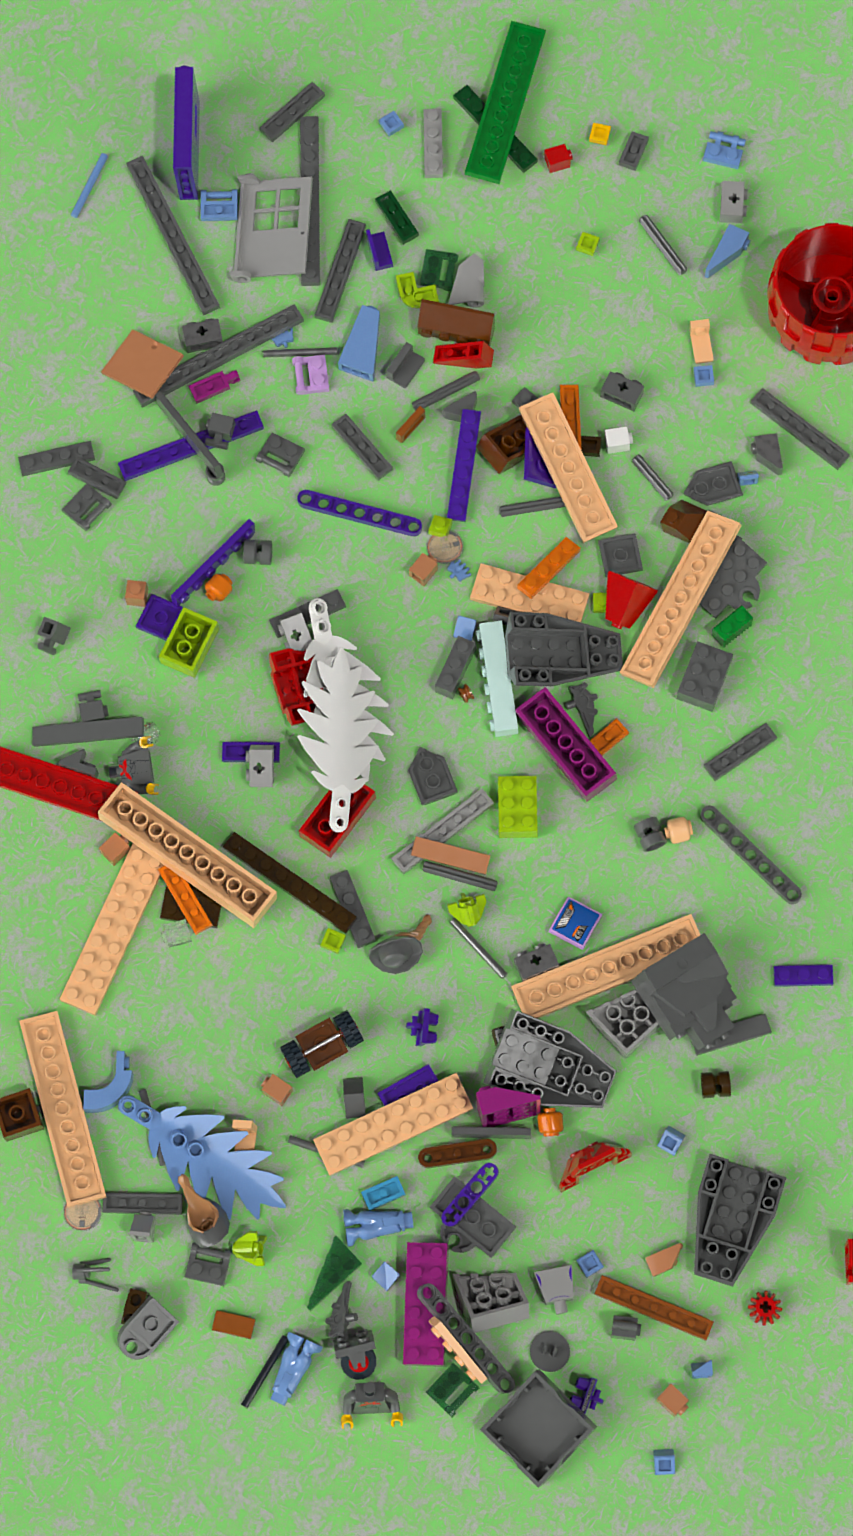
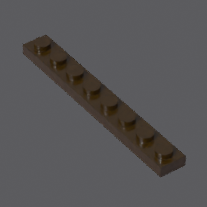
M236 832L224 844V850L345 934L357 920V916Z

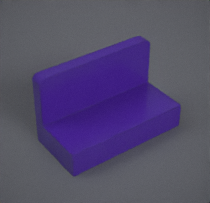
M370 229L366 230L375 271L393 267L385 232L371 234Z

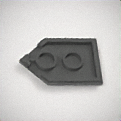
M732 461L696 471L684 495L709 506L743 496Z
M419 747L408 771L421 804L427 805L455 795L458 791L445 758Z

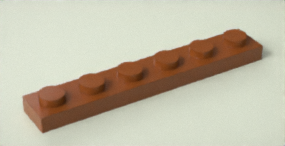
M603 1275L594 1293L598 1297L704 1341L707 1340L714 1321Z

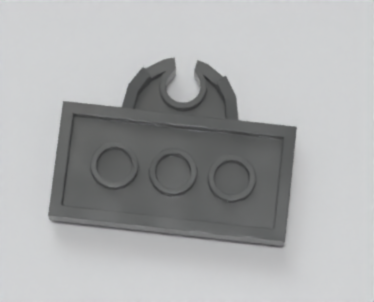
M739 538L729 548L699 605L715 619L728 605L735 610L741 605L745 609L751 608L752 604L743 600V595L750 592L753 594L754 599L758 601L760 586L755 577L767 565V562Z
M454 1176L430 1208L439 1216H442L443 1211L466 1185ZM461 1197L458 1200V1205L461 1208L468 1207L469 1199ZM480 1197L456 1226L448 1227L443 1223L440 1235L443 1243L449 1244V1239L452 1235H457L460 1238L459 1244L452 1247L451 1251L464 1253L471 1251L477 1246L492 1258L515 1230L516 1226ZM455 1205L452 1207V1209H454L455 1211L452 1214H446L448 1218L446 1220L447 1223L450 1221L454 1222L456 1220L454 1219V1215L457 1212L459 1213V1215L463 1213L462 1211L458 1210L455 1207Z

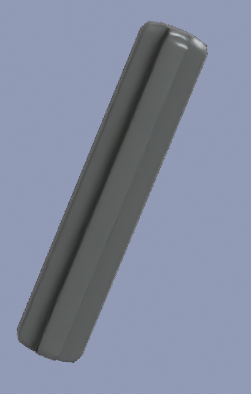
M639 454L632 459L633 464L664 500L667 501L672 498L673 492L645 459Z

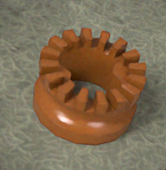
M464 684L463 688L459 687L457 689L465 703H468L469 699H474L472 691L469 692L470 689L467 684Z

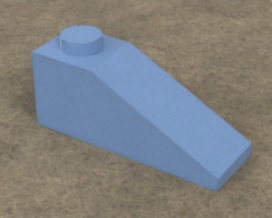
M728 225L705 270L706 278L714 275L738 258L743 250L748 249L751 240H748L749 232L734 225Z

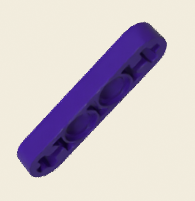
M493 1163L484 1164L443 1211L441 1219L446 1226H456L497 1179L499 1170ZM493 1167L494 1176L489 1175L485 1179L489 1181L486 1185L478 1176L481 1174L484 1177L487 1173L485 1169ZM476 1181L482 1184V1190L479 1193H474L471 1190L472 1183ZM461 1197H467L469 1199L468 1207L461 1208L458 1205V1200ZM455 1205V1207L463 1213L459 1215V1213L457 1212L454 1215V1219L456 1220L454 1222L450 1221L447 1223L446 1220L448 1218L446 1214H452L455 1211L454 1209H452V1207Z

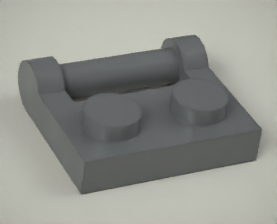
M271 433L264 447L258 453L256 461L259 463L263 462L283 472L285 476L290 477L304 454L305 448ZM270 453L288 462L289 465L286 466L268 457L267 454Z
M86 483L65 505L62 512L83 530L87 531L90 528L89 525L112 504L107 498L103 497ZM97 501L100 502L85 520L81 519Z
M193 1242L185 1278L224 1287L232 1251H221L208 1247L201 1248ZM197 1253L221 1258L223 1263L221 1265L196 1259Z

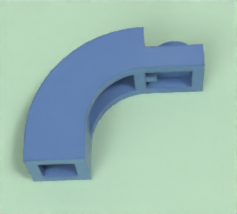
M117 1051L116 1074L113 1081L107 1087L99 1090H84L83 1109L85 1113H99L110 1110L118 1105L119 1100L123 1096H127L134 1074L132 1070H126L130 1067V1058L126 1057L125 1051Z

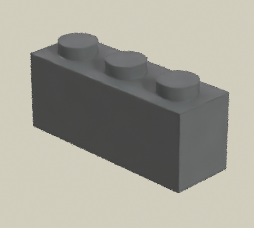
M460 636L457 637L435 684L436 693L453 700L476 651L475 642Z

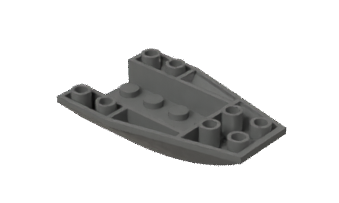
M509 613L505 634L507 671L516 686L551 687L618 672L623 667L620 633L548 613Z
M709 1154L698 1191L694 1275L733 1287L775 1217L787 1177L768 1171L767 1173L728 1162L729 1159Z

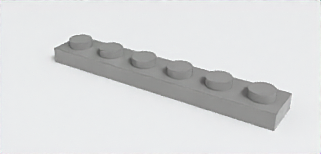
M480 789L419 837L445 843L491 808L494 802L483 789ZM414 841L391 858L403 875L423 860L422 858L411 856Z

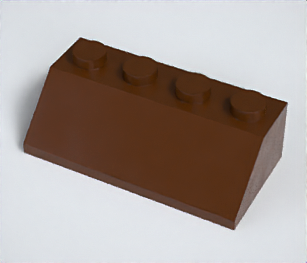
M422 299L417 326L418 334L426 338L436 337L442 341L450 340L457 343L484 341L491 346L495 329V315L490 312Z

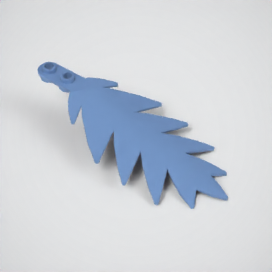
M130 1095L123 1096L119 1100L118 1108L122 1114L150 1129L148 1140L153 1158L157 1156L160 1142L165 1165L176 1191H179L181 1186L178 1183V1177L185 1173L189 1161L194 1191L202 1198H206L210 1181L213 1177L218 1199L229 1220H231L235 1189L246 1208L256 1219L260 1218V1203L272 1207L286 1208L278 1193L271 1187L283 1181L284 1178L271 1172L249 1169L272 1154L271 1151L239 1150L228 1152L248 1135V1131L222 1132L205 1136L224 1119V1115L198 1114L178 1116L186 1110V1106H174L158 1112ZM125 1102H131L132 1106L126 1108L124 1104ZM147 1112L149 1116L147 1118H143L141 1116V1113Z

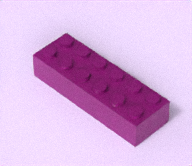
M546 687L515 709L520 721L586 802L617 780L616 772Z
M407 1242L403 1365L445 1367V1347L442 1345L444 1340L441 1337L437 1338L430 1330L432 1325L428 1321L433 1315L419 1300L417 1290L421 1285L430 1283L447 1300L449 1245L447 1243ZM428 1287L423 1289L425 1298L429 1299L432 1295V1291ZM439 1302L436 1305V1311L442 1314L445 1307Z

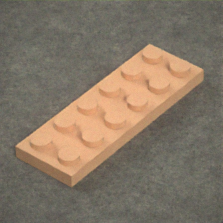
M480 564L470 600L494 607H504L516 612L548 613L582 622L590 593L549 582L530 599L517 589V585L526 577L525 575Z

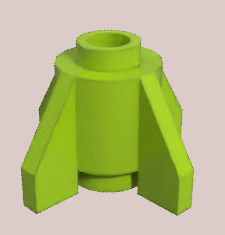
M461 893L458 905L457 902L447 904L448 911L462 924L468 927L475 926L480 921L487 902L485 894L475 896L476 900H474L472 896H466L465 893Z
M248 1231L233 1243V1254L238 1259H243L255 1266H264L265 1261L262 1254L263 1244H265L267 1236H258L257 1231Z

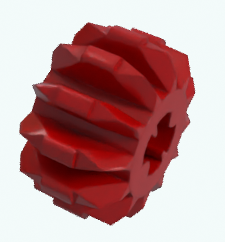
M765 1291L764 1297H762L760 1292L756 1293L757 1299L751 1297L750 1301L755 1305H748V1309L754 1310L749 1316H757L754 1321L755 1323L762 1319V1325L765 1326L768 1319L772 1325L774 1324L772 1317L775 1319L780 1318L776 1312H782V1308L776 1307V1305H779L781 1300L773 1301L776 1294L773 1293L769 1298L768 1291ZM763 1304H767V1308H770V1310L764 1313L760 1306L762 1307Z

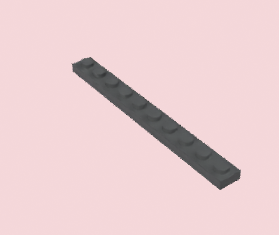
M302 116L300 117L301 177L312 176L313 183L306 274H301L302 286H320L319 117Z
M143 155L127 162V167L203 316L219 309L220 305Z
M294 304L177 366L159 391L167 395L304 322L301 313ZM133 390L142 408L156 401L155 396L151 399Z

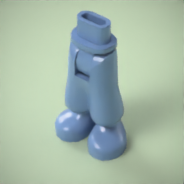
M343 1209L345 1227L356 1224L361 1225L358 1228H346L347 1247L353 1246L358 1238L369 1240L401 1232V1229L405 1231L407 1228H413L412 1212L403 1213L402 1210L400 1212L360 1211L358 1214H353L351 1210Z
M288 1332L287 1335L290 1345L284 1350L280 1368L272 1388L274 1392L270 1398L284 1406L288 1397H292L291 1395L311 1365V1355L313 1353H320L323 1349L322 1346L307 1339L304 1343V1338ZM304 1343L301 1354H298L299 1348Z

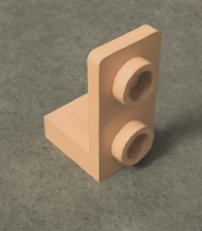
M709 319L690 321L689 331L696 364L713 362L714 359L709 336Z
M233 1120L232 1128L235 1131H248V1135L235 1145L234 1151L255 1150L258 1126L253 1121Z

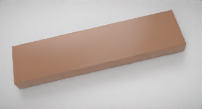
M417 836L414 839L411 856L484 875L487 872L490 855Z

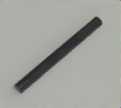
M282 1335L241 1403L243 1407L248 1409L288 1342L286 1336Z

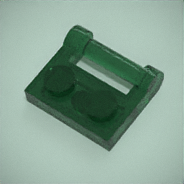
M426 249L420 285H435L436 288L452 291L454 269L459 256L455 253ZM443 260H448L446 278L443 281L440 280Z
M452 1363L426 1391V1394L453 1418L456 1414L455 1411L473 1392L476 1393L479 1390V1386L457 1365ZM465 1382L468 1387L450 1406L446 1404V1400Z

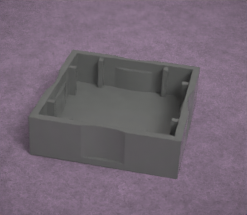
M538 1369L519 1387L510 1401L500 1408L480 1430L501 1451L509 1455L517 1467L539 1488L588 1438L597 1426Z

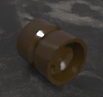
M719 1071L716 1075L712 1072L701 1073L703 1099L714 1098L717 1094L719 1097L731 1096L729 1071Z

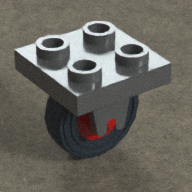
M362 1329L354 1335L348 1336L347 1334L346 1337L337 1336L333 1340L336 1358H341L342 1370L349 1378L361 1380L369 1377L374 1372L377 1364L376 1355L373 1349H376L372 1330Z

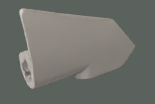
M472 254L459 265L449 300L450 305L467 302L468 306L475 308L484 305L483 259L476 254Z

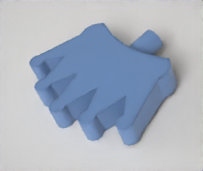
M293 328L290 329V333L287 330L271 340L277 347L284 344V347L287 348V343L294 341Z
M455 560L452 561L447 568L452 573L449 577L452 579L456 576L459 582L471 576V573L466 574L469 571V567L464 569L466 563L460 565L461 560H458L456 563H454Z

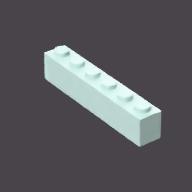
M502 620L480 623L479 630H476L477 642L481 641L482 648H479L480 660L484 659L485 666H481L482 675L487 677V684H484L485 695L490 697V702H487L488 713H492L493 720H489L490 729L495 731V737L518 734L511 678L507 671Z

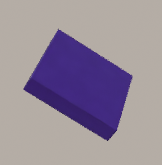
M151 594L136 624V628L167 641L183 607L180 605L177 607L171 601Z

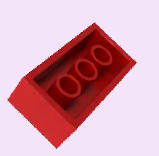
M365 784L358 791L351 793L348 826L343 832H335L329 825L332 791L329 790L299 829L300 837L331 858L376 799L375 791ZM340 800L339 806L342 807L344 803L343 800ZM341 819L337 820L338 826L342 825Z

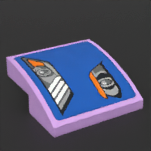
M568 896L551 925L549 933L583 950L603 914Z

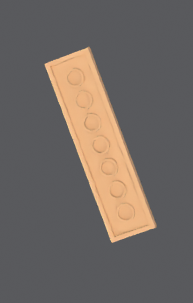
M552 392L519 407V411L583 543L616 529L618 525L554 393Z
M457 1073L319 1136L313 1139L329 1176H332L473 1110V1107Z

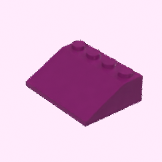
M491 1086L482 1087L479 1089V1092H476L477 1110L482 1127H497L533 1117L540 1113V1095L498 1087L491 1088Z

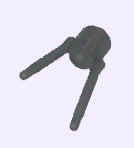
M111 1258L88 1262L80 1261V1264H73L72 1277L73 1280H79V1284H89L110 1291H119L116 1287L86 1279L90 1278L91 1272L110 1271L109 1267L91 1268L90 1266L110 1262Z

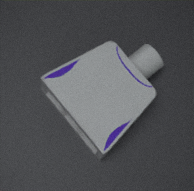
M572 1265L534 1272L545 1305L554 1304L556 1315L567 1313L566 1301H571L574 1298Z

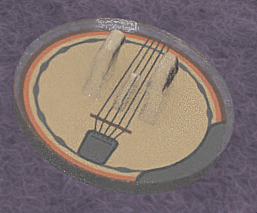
M451 529L448 536L438 537L430 535L426 542L427 554L433 556L437 563L441 564L457 560L464 548L461 536Z
M96 1200L68 1208L67 1202H65L63 1206L65 1222L77 1231H87L94 1228L102 1217L101 1202Z

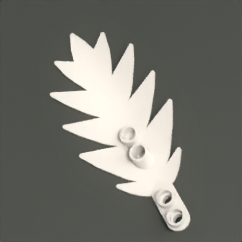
M315 598L309 604L314 640L311 641L306 649L304 660L307 661L312 656L314 658L312 659L306 682L319 689L324 687L323 691L329 693L320 676L317 661L320 660L332 668L340 647L350 650H357V647L341 637L332 636L327 604L324 600ZM316 604L319 606L318 611L315 609ZM320 623L323 626L322 630L319 629ZM345 651L350 670L362 666L360 680H381L367 665ZM358 684L353 696L370 692V690ZM304 690V697L309 696L306 690ZM374 694L368 706L388 707L389 704ZM316 706L314 714L326 717ZM364 710L355 721L377 718ZM378 720L379 722L371 731L390 736L394 735L380 720ZM367 736L354 748L374 746L376 743ZM378 748L373 758L385 761V757L380 748ZM370 763L360 774L362 778H368L366 782L369 781Z
M340 647L332 668L320 660L317 661L320 676L329 693L305 681L301 682L310 698L326 717L303 709L297 710L304 721L325 742L322 743L301 735L297 736L308 755L320 770L326 774L323 775L316 771L311 772L321 785L332 791L329 825L335 832H343L347 828L351 793L362 788L368 780L367 777L356 778L371 762L379 748L378 745L354 748L368 736L379 722L378 719L355 721L368 706L375 691L353 696L360 681L362 666L350 670L344 648ZM340 800H343L344 803L342 807L339 806ZM338 819H341L342 821L341 826L337 825Z

